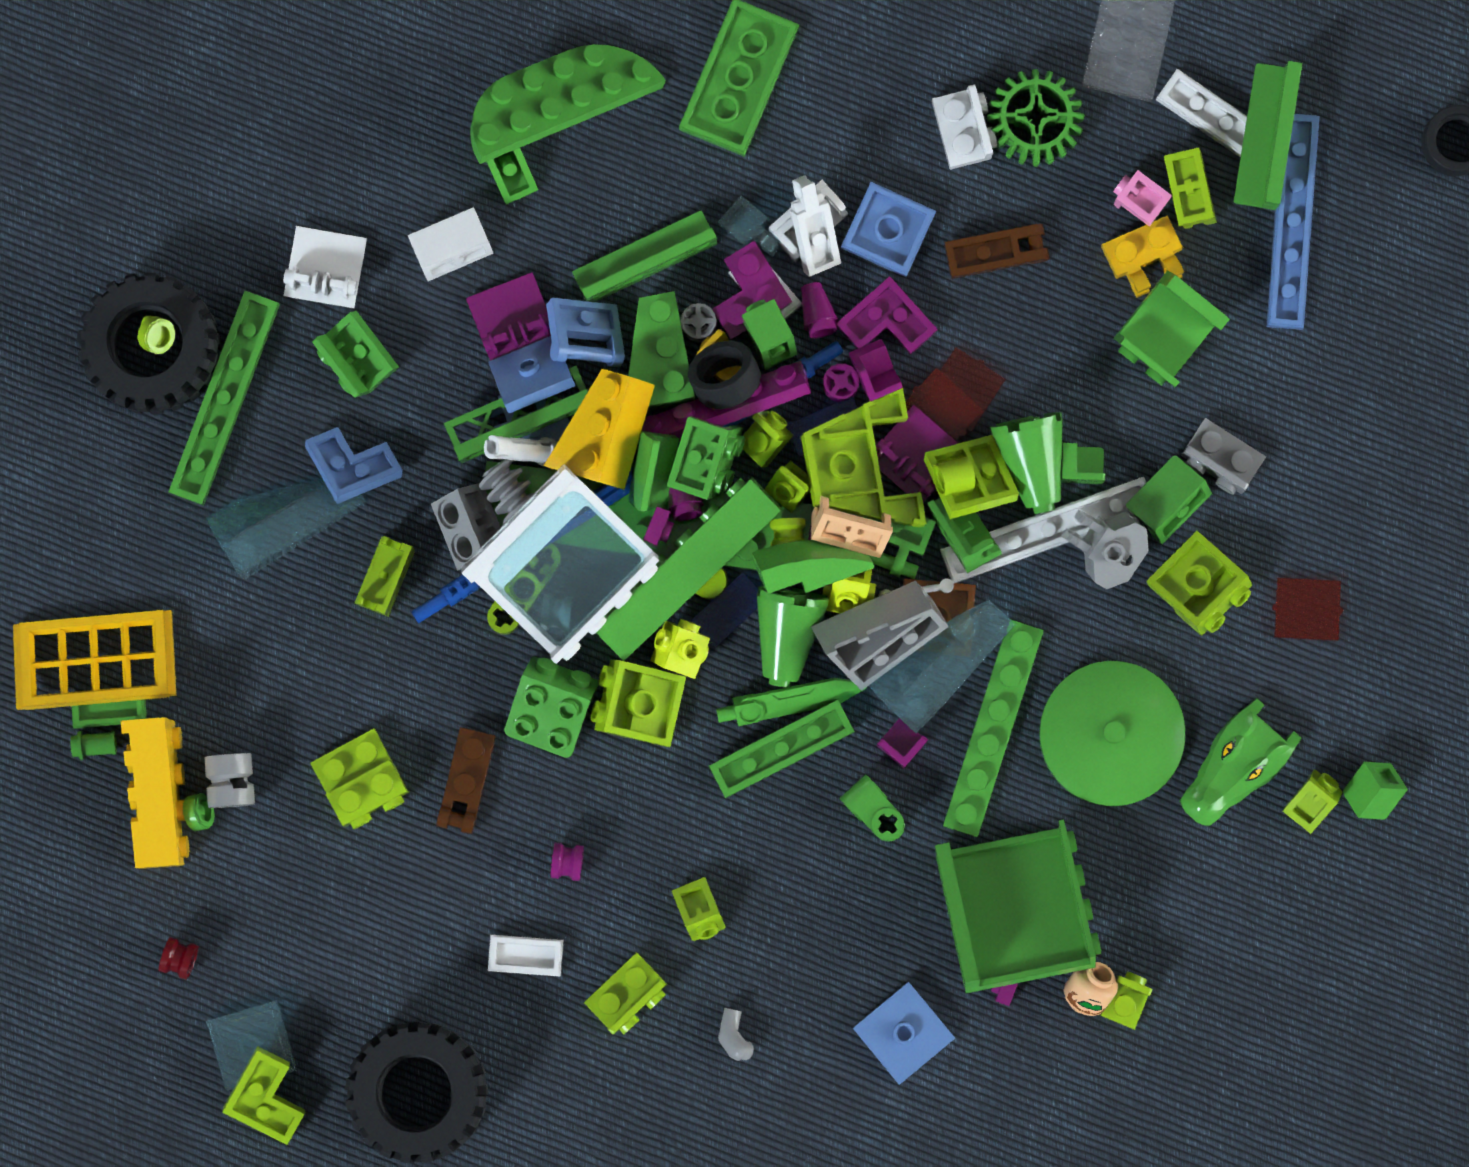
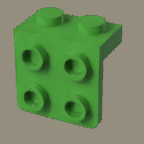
M532 656L522 674L504 729L505 734L545 751L569 758L574 752L588 708L597 692L599 680L591 678L586 672L573 671L557 665L549 658Z

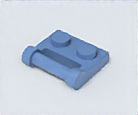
M551 298L546 308L552 341L550 347L552 361L565 362L567 359L604 362L609 367L620 368L622 366L625 354L617 304ZM568 338L606 342L607 348L569 345Z

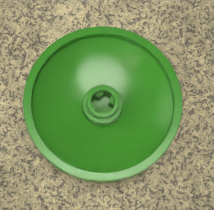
M1097 662L1071 673L1051 693L1040 720V747L1051 774L1072 795L1096 805L1123 806L1136 803L1151 796L1161 789L1172 777L1184 751L1185 722L1182 710L1173 692L1154 673L1128 662Z

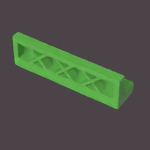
M701 210L572 271L585 301L597 302L717 245V237Z
M577 366L569 368V371L580 392L564 399L554 395L548 397L544 408L530 414L521 409L514 411L511 422L498 428L487 424L494 410L499 408L506 409L502 398L445 422L444 426L460 463H465L485 454L484 443L486 440H489L488 437L491 435L522 438L573 416L588 393ZM486 414L483 423L474 420ZM467 422L481 427L477 437L461 444L454 430L455 427Z

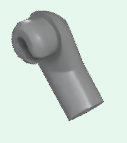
M724 1008L718 1035L719 1042L730 1058L736 1061L748 1060L753 1055L754 1047L751 1042L745 1041L738 1032L742 1011Z

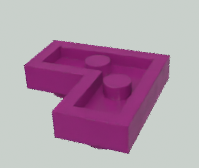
M755 241L724 259L742 291L712 310L732 341L747 331L743 323L742 314L747 312L746 309L751 304L760 300L768 302L775 299L779 309L782 310L792 304V300Z
M890 276L836 323L837 328L856 349L870 344L887 329L910 355L938 330Z

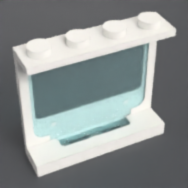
M563 464L461 567V573L471 583L475 581L550 653L551 660L557 664L562 658L566 661L569 660L580 649L581 644L579 641L588 632L594 635L606 623L607 619L604 616L614 606L620 609L631 598L633 593L630 590L639 581L644 584L657 572L658 567L656 564L659 558L627 524Z

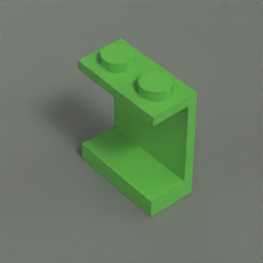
M1167 270L1113 339L1122 345L1118 352L1133 364L1139 359L1149 367L1145 373L1155 382L1162 386L1167 381L1176 387L1180 381L1174 376L1214 327L1222 330L1230 319L1178 276Z

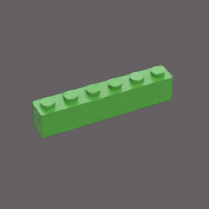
M753 477L746 482L742 478L738 479L725 492L730 498L720 507L716 503L712 504L699 517L704 522L694 532L689 528L686 529L673 542L677 549L668 557L663 553L658 556L657 572L646 583L643 584L639 581L630 590L633 593L631 598L620 609L613 607L604 616L607 621L596 633L623 661L781 511L782 507Z

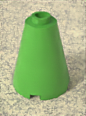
M1045 413L1044 418L1028 416L991 426V434L1006 463L1025 508H1033L1034 514L1055 510L1054 503L1061 501L1062 413Z
M764 585L758 586L757 606L762 675L769 678L770 685L790 687L791 682L799 680L816 638L811 626L822 622L828 608L829 598H826L821 593L814 591L806 593L804 589L792 587V590H778L768 594Z

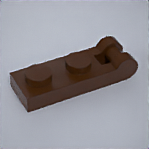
M1033 224L945 242L944 247L951 279L1049 260L1048 248H1044L1042 236L1045 235L1043 224ZM1028 240L1030 251L1020 252L1018 241Z
M460 727L442 805L438 814L437 827L447 829L448 826L462 828L461 832L473 834L495 744V735ZM455 801L468 804L465 814L452 811Z

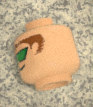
M1096 962L1095 968L1072 973L1065 983L1064 995L1066 1001L1076 1012L1083 1015L1096 1016L1100 1015L1117 994L1118 983L1111 968L1101 962Z

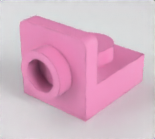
M1138 170L1132 178L1125 175L1113 191V193L1118 195L1113 205L1118 209L1122 206L1149 227L1172 198L1170 193Z

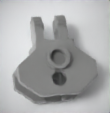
M1078 510L1074 518L1083 526L1089 527V531L1083 538L1075 531L1066 528L1062 537L1084 552L1085 570L1096 584L1105 589L1128 582L1148 553L1147 529L1139 524V520L1126 511L1107 519H1102L1099 516L1095 519L1085 512ZM1132 555L1131 561L1126 564L1127 559Z

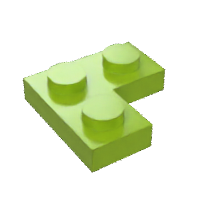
M257 1046L227 1099L222 1113L288 1145L305 1115V1109L275 1095L277 1088L290 1067V1062Z

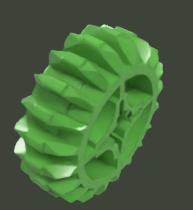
M1038 69L1032 70L1031 80H1027L1026 74L1023 71L1018 72L1019 84H1016L1013 79L1008 77L1005 80V86L1008 91L999 87L995 90V95L1001 101L991 100L989 103V108L998 112L987 115V122L998 124L991 128L992 132H995V136L1002 135L997 141V149H1001L1008 144L1010 147L1005 156L1010 159L1015 152L1020 153L1018 163L1024 165L1027 156L1032 157L1034 167L1039 166L1040 156H1044L1048 165L1053 164V151L1058 157L1064 158L1067 153L1063 145L1073 149L1077 142L1070 135L1080 136L1083 130L1080 126L1073 124L1084 121L1083 113L1073 112L1082 106V101L1080 99L1069 100L1075 94L1076 89L1070 87L1063 91L1062 87L1066 79L1061 77L1056 84L1052 83L1053 72L1047 71L1044 80L1039 79ZM1030 92L1029 105L1027 107L1016 109L1015 112H1006L1009 104L1016 97ZM1041 93L1054 98L1061 106L1063 112H1058V109L1045 106ZM1035 103L1036 111L1040 113L1039 117L1044 116L1038 125L1036 133L1035 125L1031 123L1032 119L1029 121L1027 119L1030 117ZM1056 123H1065L1064 129L1058 137L1048 143L1041 144L1042 131L1044 129L1055 127ZM1008 124L1025 129L1029 135L1030 144L1017 138L1010 130Z

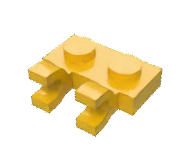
M1168 215L1154 221L1150 227L1144 225L1103 243L1101 246L1115 278L1118 279L1126 275L1136 298L1150 292L1151 284L1141 269L1145 266L1159 261L1164 274L1168 270L1180 279L1183 277L1184 270L1178 258L1174 255L1182 251L1183 247Z

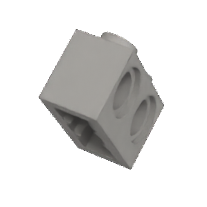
M480 483L458 488L431 503L457 571L461 570V567L501 528L492 504L487 500L486 490L482 491L479 488Z

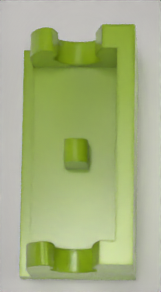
M1200 148L1164 155L1178 226L1189 229L1199 223H1204L1205 225L1217 223Z
M381 536L355 604L389 617L415 549L405 543H399L389 537Z

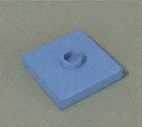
M870 182L841 245V249L907 277L936 211Z
M551 336L488 362L508 414L575 386L566 361H552L550 357Z
M909 982L853 1027V1030L899 1085L955 1039Z

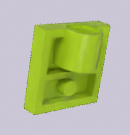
M992 435L925 452L924 462L950 519L1017 501L1019 492Z

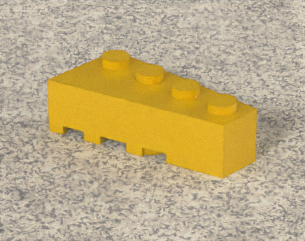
M165 717L120 721L122 734L129 733L130 744H127L126 750L123 751L124 762L128 772L133 773L134 778L133 781H129L127 791L131 810H136V817L131 818L135 868L184 866V858L189 857L188 836H182L181 821H185L183 815L185 799L180 800L179 785H184L185 772L183 763H178L177 749H182L181 727H175V721Z

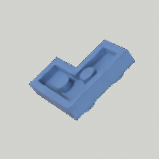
M338 427L305 440V448L337 504L402 477L403 470L387 442L354 455Z

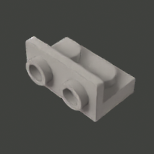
M1207 418L1202 421L1181 454L1182 457L1187 459L1185 463L1195 472L1203 475L1206 471L1217 478L1215 484L1232 495L1236 491L1240 494L1246 491L1250 481L1266 458L1265 455Z

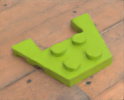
M903 387L876 400L869 401L851 412L842 414L802 434L801 441L813 507H820V496L829 498L830 509L848 514L881 520L882 513L891 515V522L918 528L924 527L927 524L921 492L884 496L872 426L907 421L908 414Z

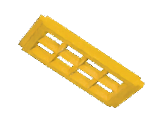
M171 610L13 624L17 710L177 696L173 617ZM152 625L153 651L130 653L129 627ZM120 628L122 654L99 656L97 630ZM89 631L90 657L67 659L66 633ZM58 634L59 660L35 662L34 636ZM154 658L155 684L132 686L130 660ZM122 661L123 687L100 689L99 663ZM90 664L92 690L68 692L67 666ZM59 667L60 693L37 695L36 669Z

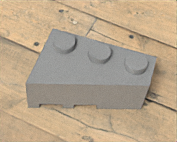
M916 580L811 626L825 654L861 691L949 627L934 600Z

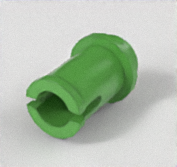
M78 731L77 735H72L70 738L72 757H79L80 760H84L85 756L117 754L115 731L84 735L82 731Z

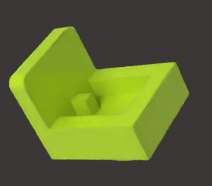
M792 461L785 467L781 466L764 489L791 513L811 494L807 473Z

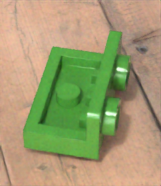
M357 311L350 312L329 332L317 336L312 341L317 348L319 358L333 369L339 377L341 387L355 398L371 393L399 368Z

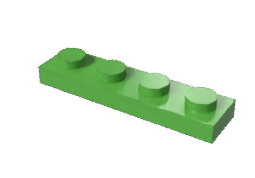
M836 700L709 765V768L726 799L851 735L855 731L839 700Z

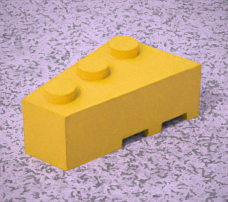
M601 369L544 466L558 470L565 464L578 477L624 490L655 385L627 375Z

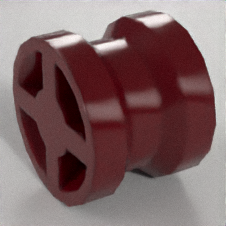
M169 937L160 959L159 971L164 973L172 971L177 973L179 978L187 980L194 967L199 946L192 943L186 946L180 944L177 938Z

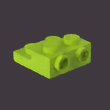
M1198 531L1146 581L1148 586L1201 636L1207 630L1210 633L1217 631L1225 621L1226 617L1223 614L1232 605L1235 607L1242 606L1250 597L1251 591L1249 588L1252 586L1249 576Z
M610 660L609 666L604 665L599 676V685L604 687L601 701H596L591 711V721L596 723L594 730L670 747L686 676L621 660Z
M374 728L310 763L343 827L351 824L354 830L373 820L370 815L371 813L382 807L385 812L398 807L405 802L402 796L409 793Z

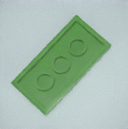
M732 0L681 120L679 130L745 157L798 32L799 24L741 0Z

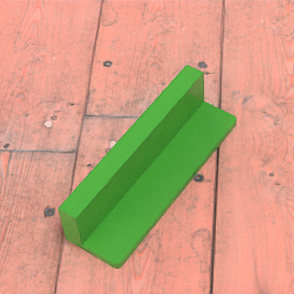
M1288 61L1285 67L1257 63L1255 66L1234 194L1235 204L1276 210L1280 205L1303 63Z

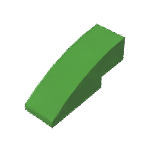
M814 540L788 542L752 552L758 575L768 594L797 583H801L807 593L874 568L869 555Z

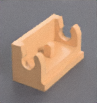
M820 496V507H814L811 514V540L880 558L893 532L891 515L882 513L881 523L830 509L829 498Z

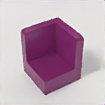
M882 339L848 353L853 367L859 376V383L870 402L903 387L900 378L893 368Z
M899 718L876 746L904 769L928 739L924 735L921 736L903 719Z

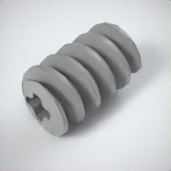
M507 459L502 460L486 471L482 476L484 477L479 484V488L482 491L492 489L487 496V500L490 503L500 501L495 508V512L498 515L508 513L503 520V524L534 494L525 493L531 482L529 480L518 482L517 478L523 470L522 468L510 470L509 466L514 460Z

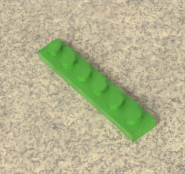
M244 291L168 491L170 494L204 506L280 306L278 302Z
M1011 619L1008 620L943 827L976 838L978 837L1044 630Z

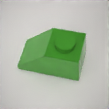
M520 148L486 162L506 205L538 190Z
M775 299L768 302L760 300L747 307V312L742 314L743 323L765 371L797 355L794 336Z

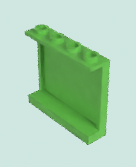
M1064 819L1059 820V828L952 850L949 842L935 845L937 865L965 993L1096 967V955L1101 954L1099 937L1097 932L1090 933L1088 921L1093 920L1091 903L1089 898L1082 899L1080 886H1085L1084 873L1081 864H1074L1072 853L1077 852L1076 839L1073 830H1066Z

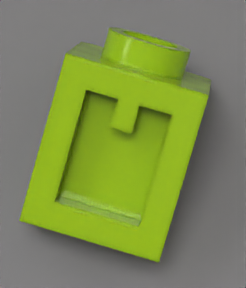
M761 411L754 414L752 418L755 422L743 435L745 437L743 450L760 467H767L794 436L786 428V420L774 411Z
M1314 769L1304 785L1285 805L1282 812L1311 834L1338 804L1342 790L1339 789V784L1333 777L1326 773L1321 774Z
M705 877L672 890L677 907L692 941L712 938L720 930L726 928Z
M1127 971L1125 977L1115 976L1118 983L1117 994L1100 1016L1135 1030L1146 1000L1151 995L1153 989L1145 986L1146 978Z

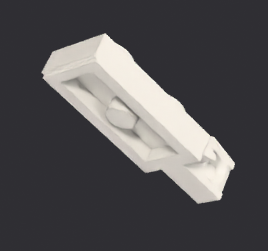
M804 175L792 180L794 195L797 200L791 202V215L803 271L810 277L841 264L829 202L824 199L823 193L820 190L816 192L815 183L811 182Z

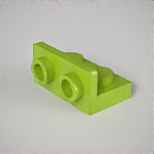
M636 953L595 991L584 1004L599 1018L612 1035L618 1030L625 1035L639 1021L635 1014L646 1005L651 1010L666 996L662 988L667 983Z

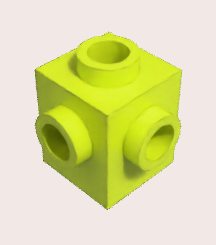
M872 569L824 586L822 595L829 596L827 611L840 614L874 599L876 584L870 583Z
M680 619L678 624L666 621L663 628L656 634L654 640L655 649L650 661L664 669L695 679L700 665L708 656L710 638L699 633L701 626L690 621Z

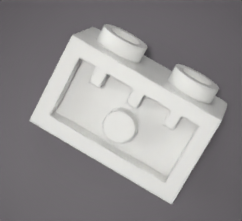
M974 84L968 86L967 90L932 98L949 169L990 160L993 155L992 149L997 148L995 132L991 130L992 127H986L983 114L988 113V106L984 93H977Z

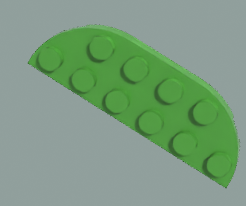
M592 44L567 50L508 74L485 90L476 104L470 127V138L474 154L479 164H482L660 90L664 87L666 80L650 62L633 52L619 47Z

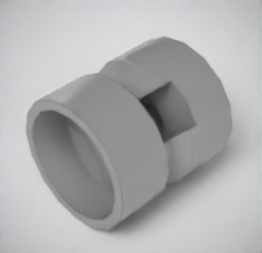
M251 753L204 757L205 776L212 783L206 788L208 808L255 805L254 784L248 782V777L253 774Z

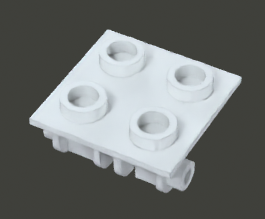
M296 226L289 268L284 273L283 283H285V290L283 296L355 308L367 238Z

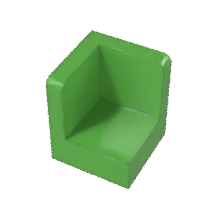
M1062 443L1061 483L1103 484L1105 482L1103 448L1077 447L1078 443Z
M1363 762L1344 788L1343 794L1358 818L1383 820L1389 816L1408 789L1391 763Z

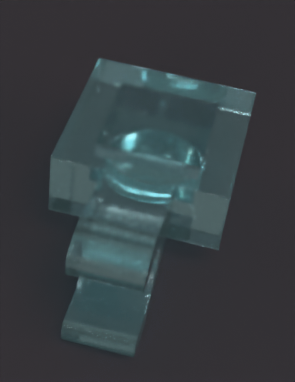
M742 195L718 221V225L744 247L754 240L771 257L781 247L780 241L763 228L769 221L768 217Z

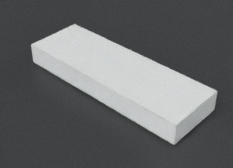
M1176 69L1156 98V101L1241 157L1247 116L1179 69Z

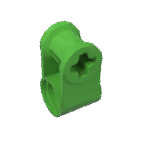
M866 774L839 798L860 822L863 821L879 839L887 842L895 841L903 834L905 823L902 815ZM885 816L890 819L895 816L898 819L894 824L897 828L896 832L892 834L887 830L881 833L879 831L882 827L881 817Z

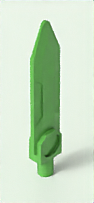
M830 678L758 694L732 698L733 705L717 708L716 712L719 723L736 719L738 726H743L762 720L820 709L836 700H839L841 704L860 693L861 690L849 679Z

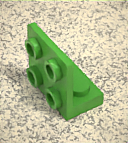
M689 416L667 486L706 500L718 497L721 492L727 491L731 487L735 471L730 470L734 457L741 455L745 444V437L741 436L743 427L739 425L722 427Z

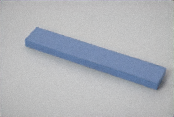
M1294 114L1281 202L1275 210L1266 327L1303 330L1320 117L1316 115Z

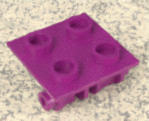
M533 272L466 298L490 361L551 336L547 308Z
M913 405L907 411V421L897 423L885 438H882L877 443L876 451L880 471L906 494L921 492L924 503L936 489L924 462L925 452L959 443Z

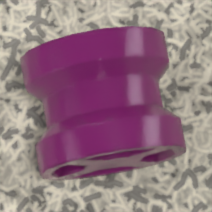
M836 364L826 371L823 389L830 400L844 403L856 395L859 388V376L852 366Z
M555 842L552 855L551 878L559 879L561 876H569L573 881H580L584 846L576 845L573 848L565 847L563 843Z

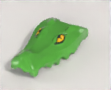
M1254 698L1222 727L1211 744L1209 754L1202 763L1197 778L1180 799L1185 813L1198 824L1204 826L1212 825L1228 808L1242 801L1254 790L1270 782L1286 765L1302 739L1301 736L1293 731L1284 740L1257 716L1264 706L1258 698Z

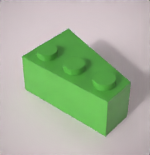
M675 291L639 298L628 376L655 385L647 412L675 407L682 403L694 401V390L688 378L689 364Z

